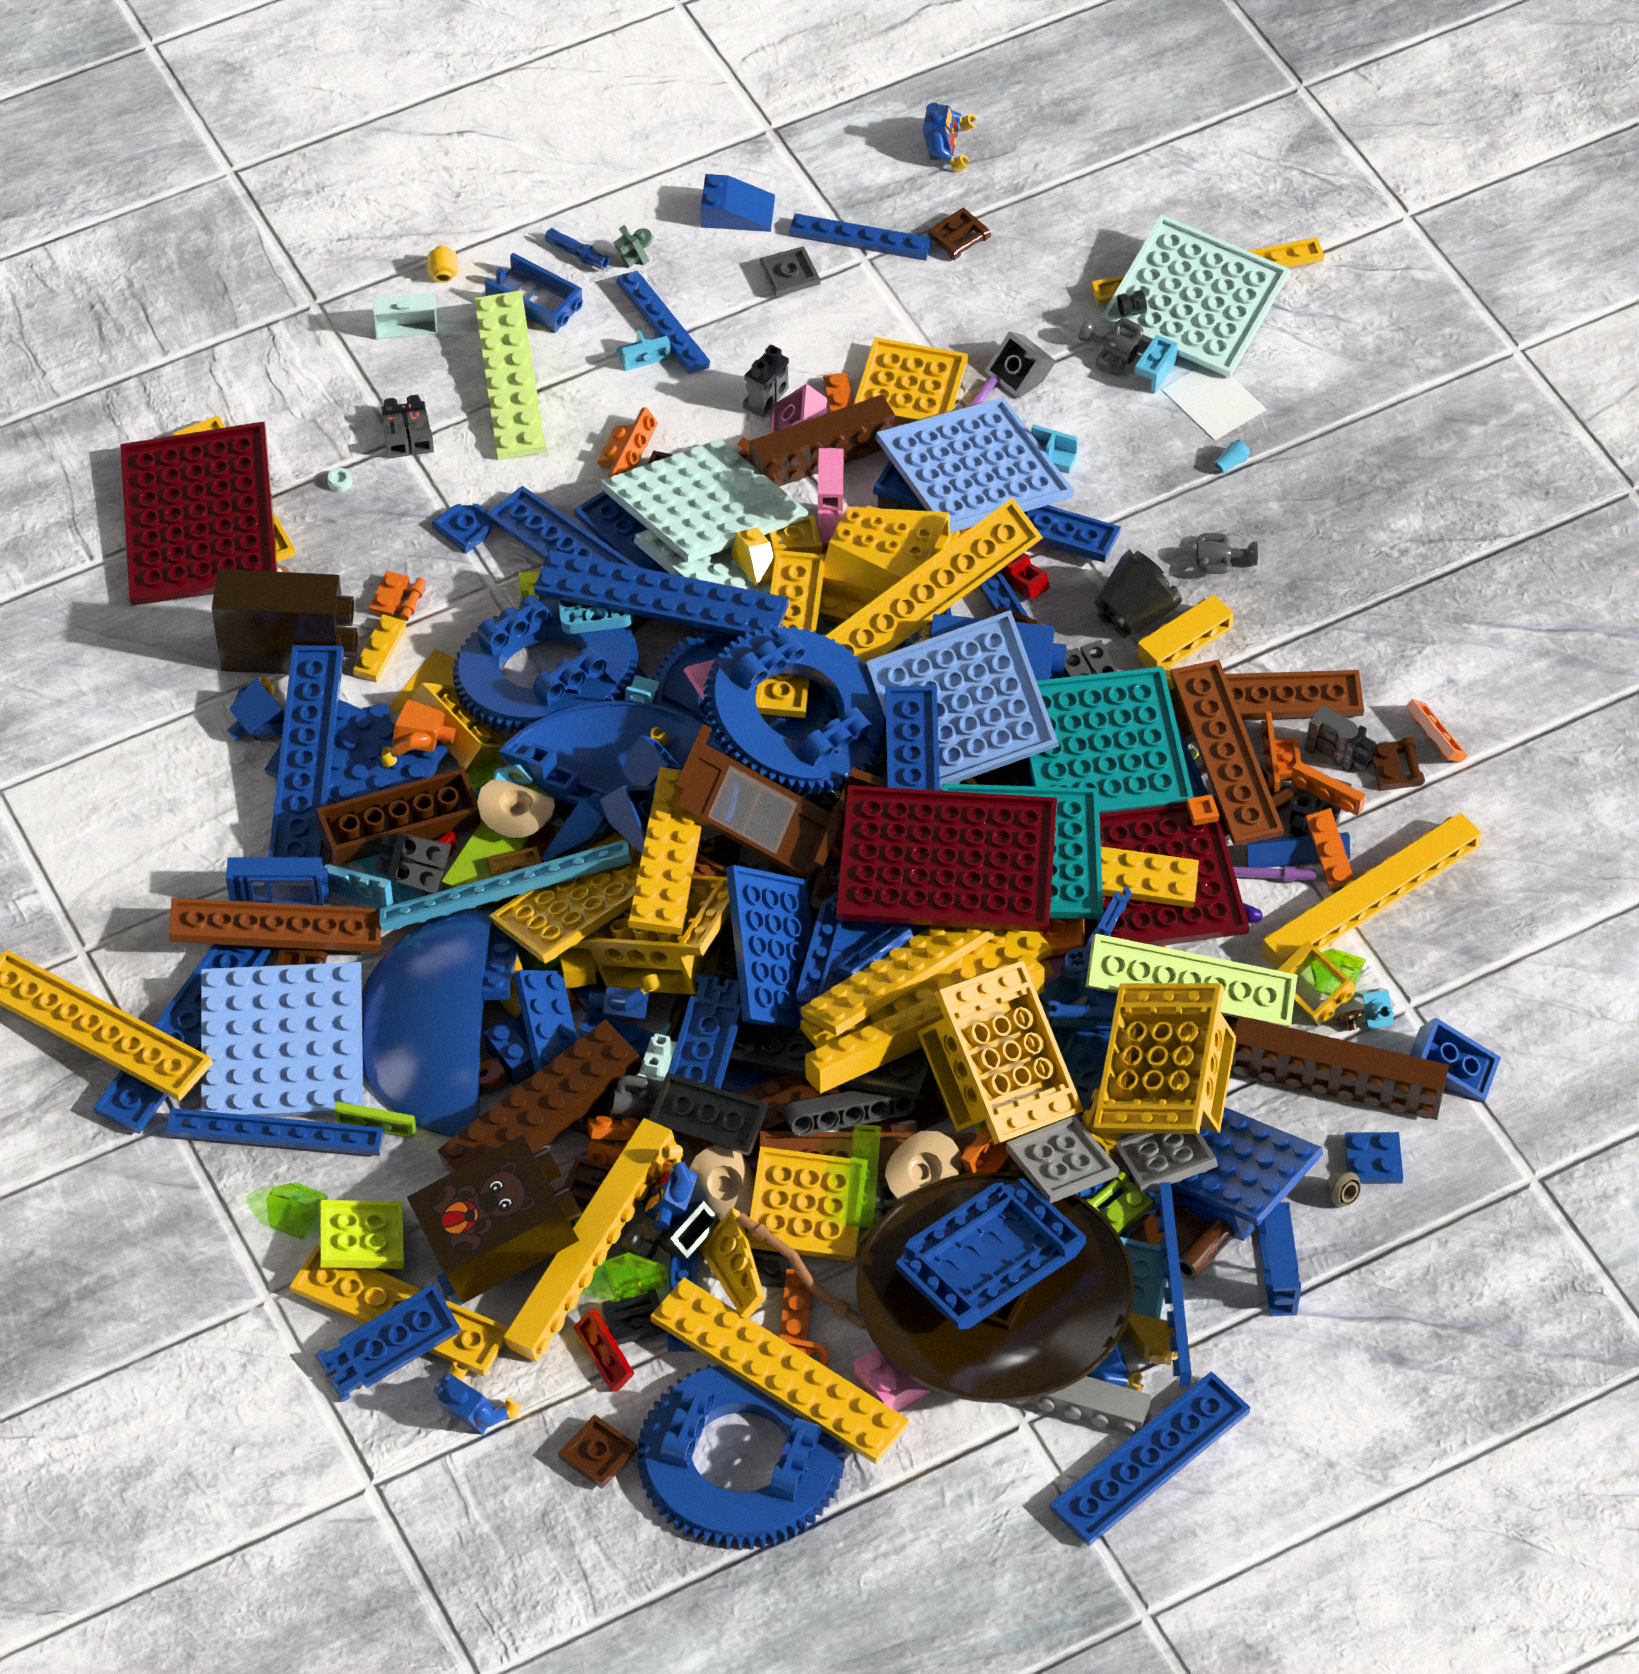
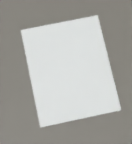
M1204 366L1198 367L1162 388L1214 440L1267 410L1232 376L1229 378Z

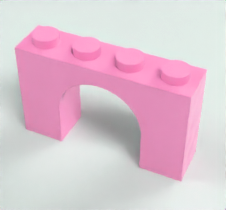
M819 448L818 531L823 545L822 554H827L829 541L843 516L844 449Z

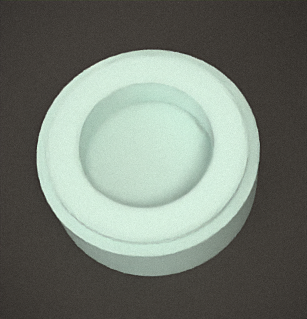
M344 468L331 470L327 475L328 487L335 492L348 490L352 485L351 473Z

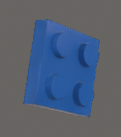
M1345 1132L1347 1172L1356 1174L1360 1179V1184L1403 1183L1399 1132Z

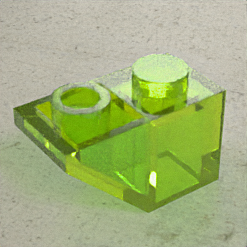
M629 1252L603 1261L604 1277L615 1301L634 1297L650 1289H659L662 1285L667 1284L666 1267L661 1263Z

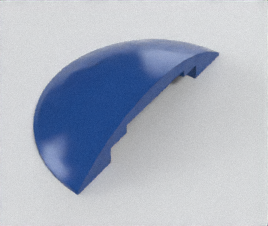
M635 701L594 702L563 709L533 722L509 739L498 752L510 765H520L533 778L532 783L566 806L575 809L581 798L608 795L621 786H628L630 781L622 773L628 749L637 742L641 735L651 737L650 732L655 727L660 728L662 733H667L669 742L663 747L683 768L702 723L677 710L656 704L649 705ZM711 731L706 745L724 754L727 748L718 746L720 739H714V732ZM732 777L715 814L727 822H730L738 800V781ZM703 823L700 840L717 837L722 833Z
M496 907L459 911L430 921L415 929L396 943L382 957L362 989L363 1072L375 1093L393 1111L415 1116V1124L417 1126L445 1136L455 1137L479 1118L481 1096L479 1087V1051L484 1004L482 987L494 928L489 915L496 911Z

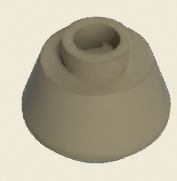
M1336 1172L1326 1182V1193L1337 1207L1351 1205L1357 1200L1361 1191L1360 1179L1352 1172Z

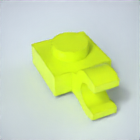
M541 571L519 573L521 598L535 596L540 600L539 595H535L534 587Z

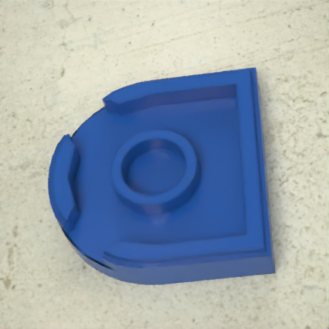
M473 503V505L462 506L461 504H456L432 521V528L467 554L488 537L491 531V521L486 516L488 511L478 504Z

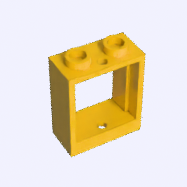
M1307 940L1277 971L1297 974L1298 977L1316 960L1341 983L1316 1010L1312 1009L1295 993L1294 1003L1319 1026L1323 1021H1328L1334 1015L1335 1009L1341 1003H1346L1350 1000L1356 988L1347 975Z

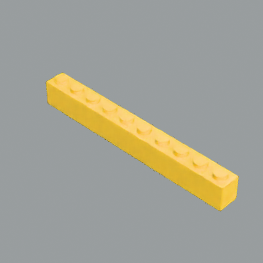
M1461 812L1454 817H1448L1439 827L1426 831L1414 843L1409 842L1397 854L1389 855L1380 865L1366 870L1363 876L1355 881L1350 880L1341 890L1336 893H1330L1318 905L1308 907L1296 919L1292 918L1276 932L1268 933L1263 939L1261 955L1277 970L1307 940L1320 951L1479 847L1481 831Z
M1030 953L989 971L992 972L1024 960L1037 995L1044 992V967ZM936 996L805 1054L806 1079L821 1094L922 1048L923 1046L917 1031L944 1018Z
M645 1118L642 1120L573 1229L579 1241L556 1254L504 1335L509 1350L535 1362L548 1351L551 1339L556 1332L562 1329L565 1317L570 1310L576 1307L579 1295L583 1289L590 1285L593 1273L598 1265L601 1266L604 1263L607 1251L612 1243L615 1244L618 1241L621 1229L626 1222L632 1219L635 1207L639 1201L646 1197L652 1180L660 1175L662 1165L665 1162L662 1157V1148L667 1147L669 1144H676L671 1129Z

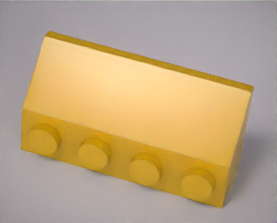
M431 683L420 684L411 700L442 711L445 714L443 726L456 729L453 743L440 740L439 742L447 747L448 754L454 756L458 761L459 767L464 768L466 771H483L503 758L498 751L506 743L505 739L494 728L491 729L489 723L482 725L481 719L476 721L474 715L470 716L468 710H464L463 704L457 698L454 686Z

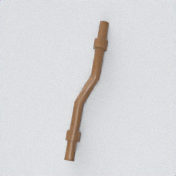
M743 1212L739 1215L736 1221L751 1231L755 1239L760 1242H766L790 1261L808 1291L833 1308V1312L840 1318L845 1317L860 1329L864 1327L861 1316L851 1309L852 1305L843 1299L840 1301L814 1281L795 1250L770 1233L771 1229L761 1223L759 1225Z

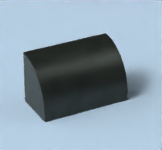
M704 1201L688 1203L685 1212L673 1220L668 1230L662 1231L654 1241L672 1256L687 1259L718 1225L720 1219Z

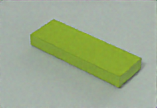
M336 1101L334 1107L336 1123L382 1127L386 1134L414 1138L416 1124L415 1116Z

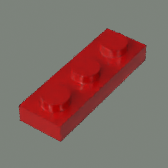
M589 1309L573 1328L610 1391L618 1392L635 1373L598 1311Z

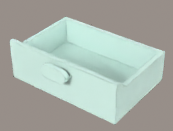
M434 292L372 298L377 339L438 334Z

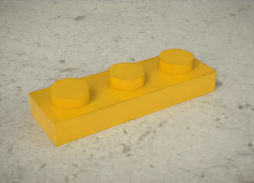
M382 614L353 668L354 676L373 682L378 681L406 628V621Z

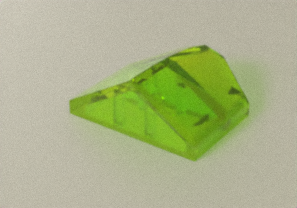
M1334 948L1321 952L1352 980L1356 988L1367 959ZM1316 960L1311 964L1315 991L1330 996L1341 983Z
M297 1182L274 1187L266 1200L269 1226L302 1240L320 1212L321 1200H327L328 1195Z

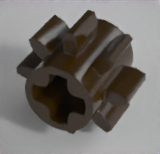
M715 837L699 840L697 852L719 863L722 845L715 844Z

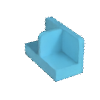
M641 330L636 331L637 342L617 347V354L625 371L671 358L670 341L667 336L644 339Z
M1159 335L1154 337L1135 365L1134 373L1152 380L1151 392L1153 393L1157 392L1177 359L1178 343Z
M1033 425L1031 434L1057 469L1070 473L1078 454V437Z

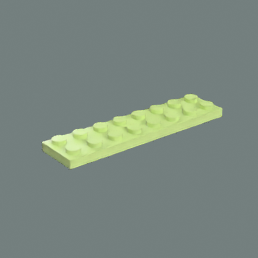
M522 291L474 298L498 460L546 452Z
M1094 934L1092 937L1086 987L1118 994L1120 983H1221L1224 987L1220 1010L1222 1015L1236 1018L1242 1016L1290 1027L1297 974Z

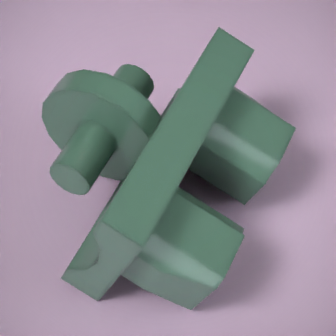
M623 225L619 228L622 236L613 242L616 249L621 253V259L629 267L639 260L645 265L649 259L643 248L652 243L653 236L650 230L641 228L631 235L627 227Z

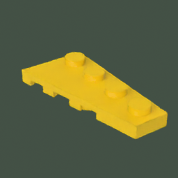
M731 1208L698 1248L740 1316L750 1318L765 1300V1296L745 1228L736 1221L740 1211Z

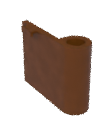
M1173 1202L1181 1276L1193 1280L1233 1239L1234 1231L1226 1221L1220 1218H1215L1209 1224H1206ZM1156 1210L1155 1214H1151L1133 1232L1129 1239L1159 1245V1240H1163L1162 1233H1157V1217H1161L1160 1210Z

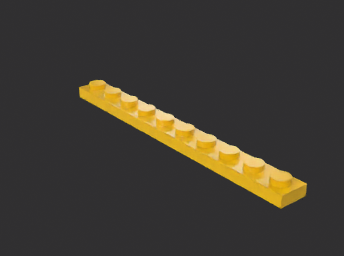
M1317 237L1249 250V252L1287 268L1322 262L1324 260V253ZM1125 275L1091 282V289L1097 306L1109 304Z

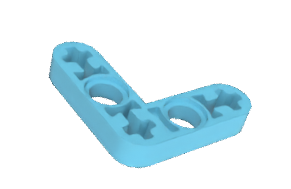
M559 600L562 630L568 634L624 628L634 622L633 614L599 607L583 608V604ZM568 604H577L574 607H565ZM595 617H603L601 620H597V621L591 620L592 618H595Z

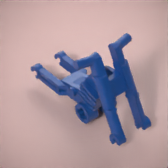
M1127 886L1123 889L1125 896H1121L1119 891H1115L1114 897L1100 923L1092 931L1087 945L1083 949L1073 948L1068 951L1060 970L1063 980L1070 984L1077 983L1076 989L1080 990L1083 995H1086L1095 1006H1090V1004L1067 1005L1060 1004L1054 1000L1050 1001L1048 1008L1056 1010L1055 1012H1045L1046 1018L1051 1020L1049 1023L1051 1030L1055 1027L1076 1028L1082 1031L1086 1029L1111 1030L1118 994L1087 988L1086 980L1092 937L1094 934L1111 935L1118 918L1125 911L1126 903L1131 897V890Z

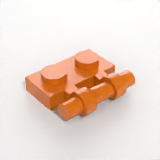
M386 571L369 606V614L380 617L384 614L394 617L396 612L401 613L399 616L401 620L408 621L417 609L416 603L418 599L423 596L426 581L419 577L415 583L409 585V576ZM404 596H408L407 600L402 601Z

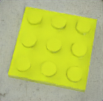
M321 1200L320 1268L403 1269V1201Z

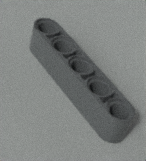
M859 1089L792 1102L784 1108L782 1115L795 1135L805 1136L906 1116L913 1112L916 1101L912 1098Z

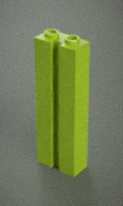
M515 772L512 775V777L517 779L523 778L520 774ZM534 783L520 785L553 798L554 804L560 802ZM553 811L552 817H551V818L549 819V821H548L549 823L551 822V820L553 819L554 815L556 814L554 811ZM482 820L441 881L442 891L491 878L486 858L522 850L531 835L523 838H510L500 835L489 828ZM497 902L477 905L472 909L494 907Z

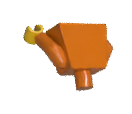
M407 699L394 727L393 748H383L380 760L384 767H390L397 762L395 755L401 756L409 750L432 752L439 740L453 743L456 729L443 726L445 714L442 711Z

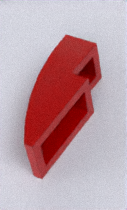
M1026 553L1021 554L1000 570L1007 583L1031 601L1050 589L1047 573L1031 564L1030 556Z

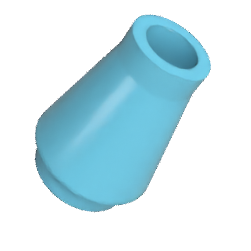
M1241 440L1231 441L1214 462V466L1223 474L1225 471L1246 461L1250 451Z

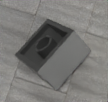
M1009 331L984 372L989 376H994L1000 385L1016 398H1020L1045 380L1056 360L1023 334Z

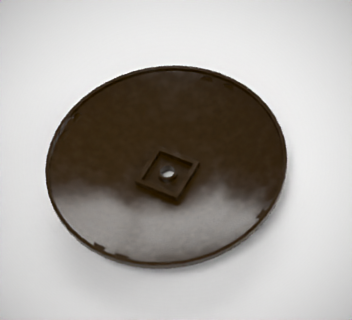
M977 1172L946 1178L913 1192L898 1202L877 1223L864 1245L858 1263L856 1277L857 1302L860 1316L871 1340L882 1355L907 1377L936 1392L974 1402L1009 1403L1031 1400L1055 1393L1080 1381L1105 1361L1117 1346L1129 1322L1134 1295L1133 1271L1126 1248L1113 1226L1094 1206L1077 1194L1051 1203L1086 1236V1244L1075 1258L970 1329H957L896 1270V1262L898 1258L901 1259L908 1240L994 1183L1003 1182L1004 1185L1018 1183V1179L1024 1178L1037 1191L1038 1189L1023 1174Z

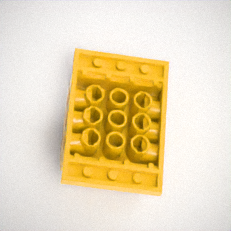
M868 505L866 507H847L829 541L822 585L823 594L819 607V615L822 620L842 624L957 539L960 531L950 533L949 512L880 509Z
M693 875L682 935L628 928L630 907L622 912L620 916L601 926L599 930L580 940L578 944L571 946V948L590 949L606 988L607 986L634 990L638 986L642 988L645 987L642 978L655 974L660 986L652 992L696 995L699 984L695 982L697 973L703 974L718 931L731 913L727 877Z
M1024 960L934 992L944 1018L917 1031V1034L956 1132L985 1121L996 1145L1084 1111Z
M1120 983L1093 1125L1096 1133L1199 1134L1200 1128L1220 1133L1236 1042L1234 1032L1220 1013L1224 987L1221 983Z

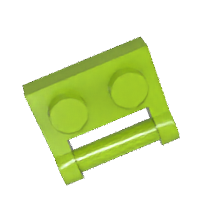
M1119 1171L1118 1177L1113 1178L1110 1183L1091 1199H1085L1109 1221L1118 1235L1122 1234L1148 1212L1154 1203L1146 1194L1142 1195L1138 1187L1122 1171ZM1121 1188L1124 1193L1101 1212L1097 1207Z

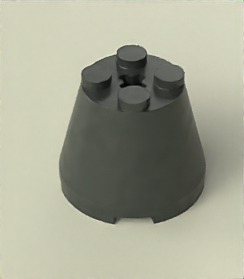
M1129 549L1121 556L1095 599L1094 604L1100 610L1097 613L1098 617L1105 624L1111 622L1115 625L1116 632L1125 639L1128 635L1135 633L1173 611L1182 602V598L1176 586H1169V581L1163 575L1164 571L1155 562L1140 551H1136L1133 554Z

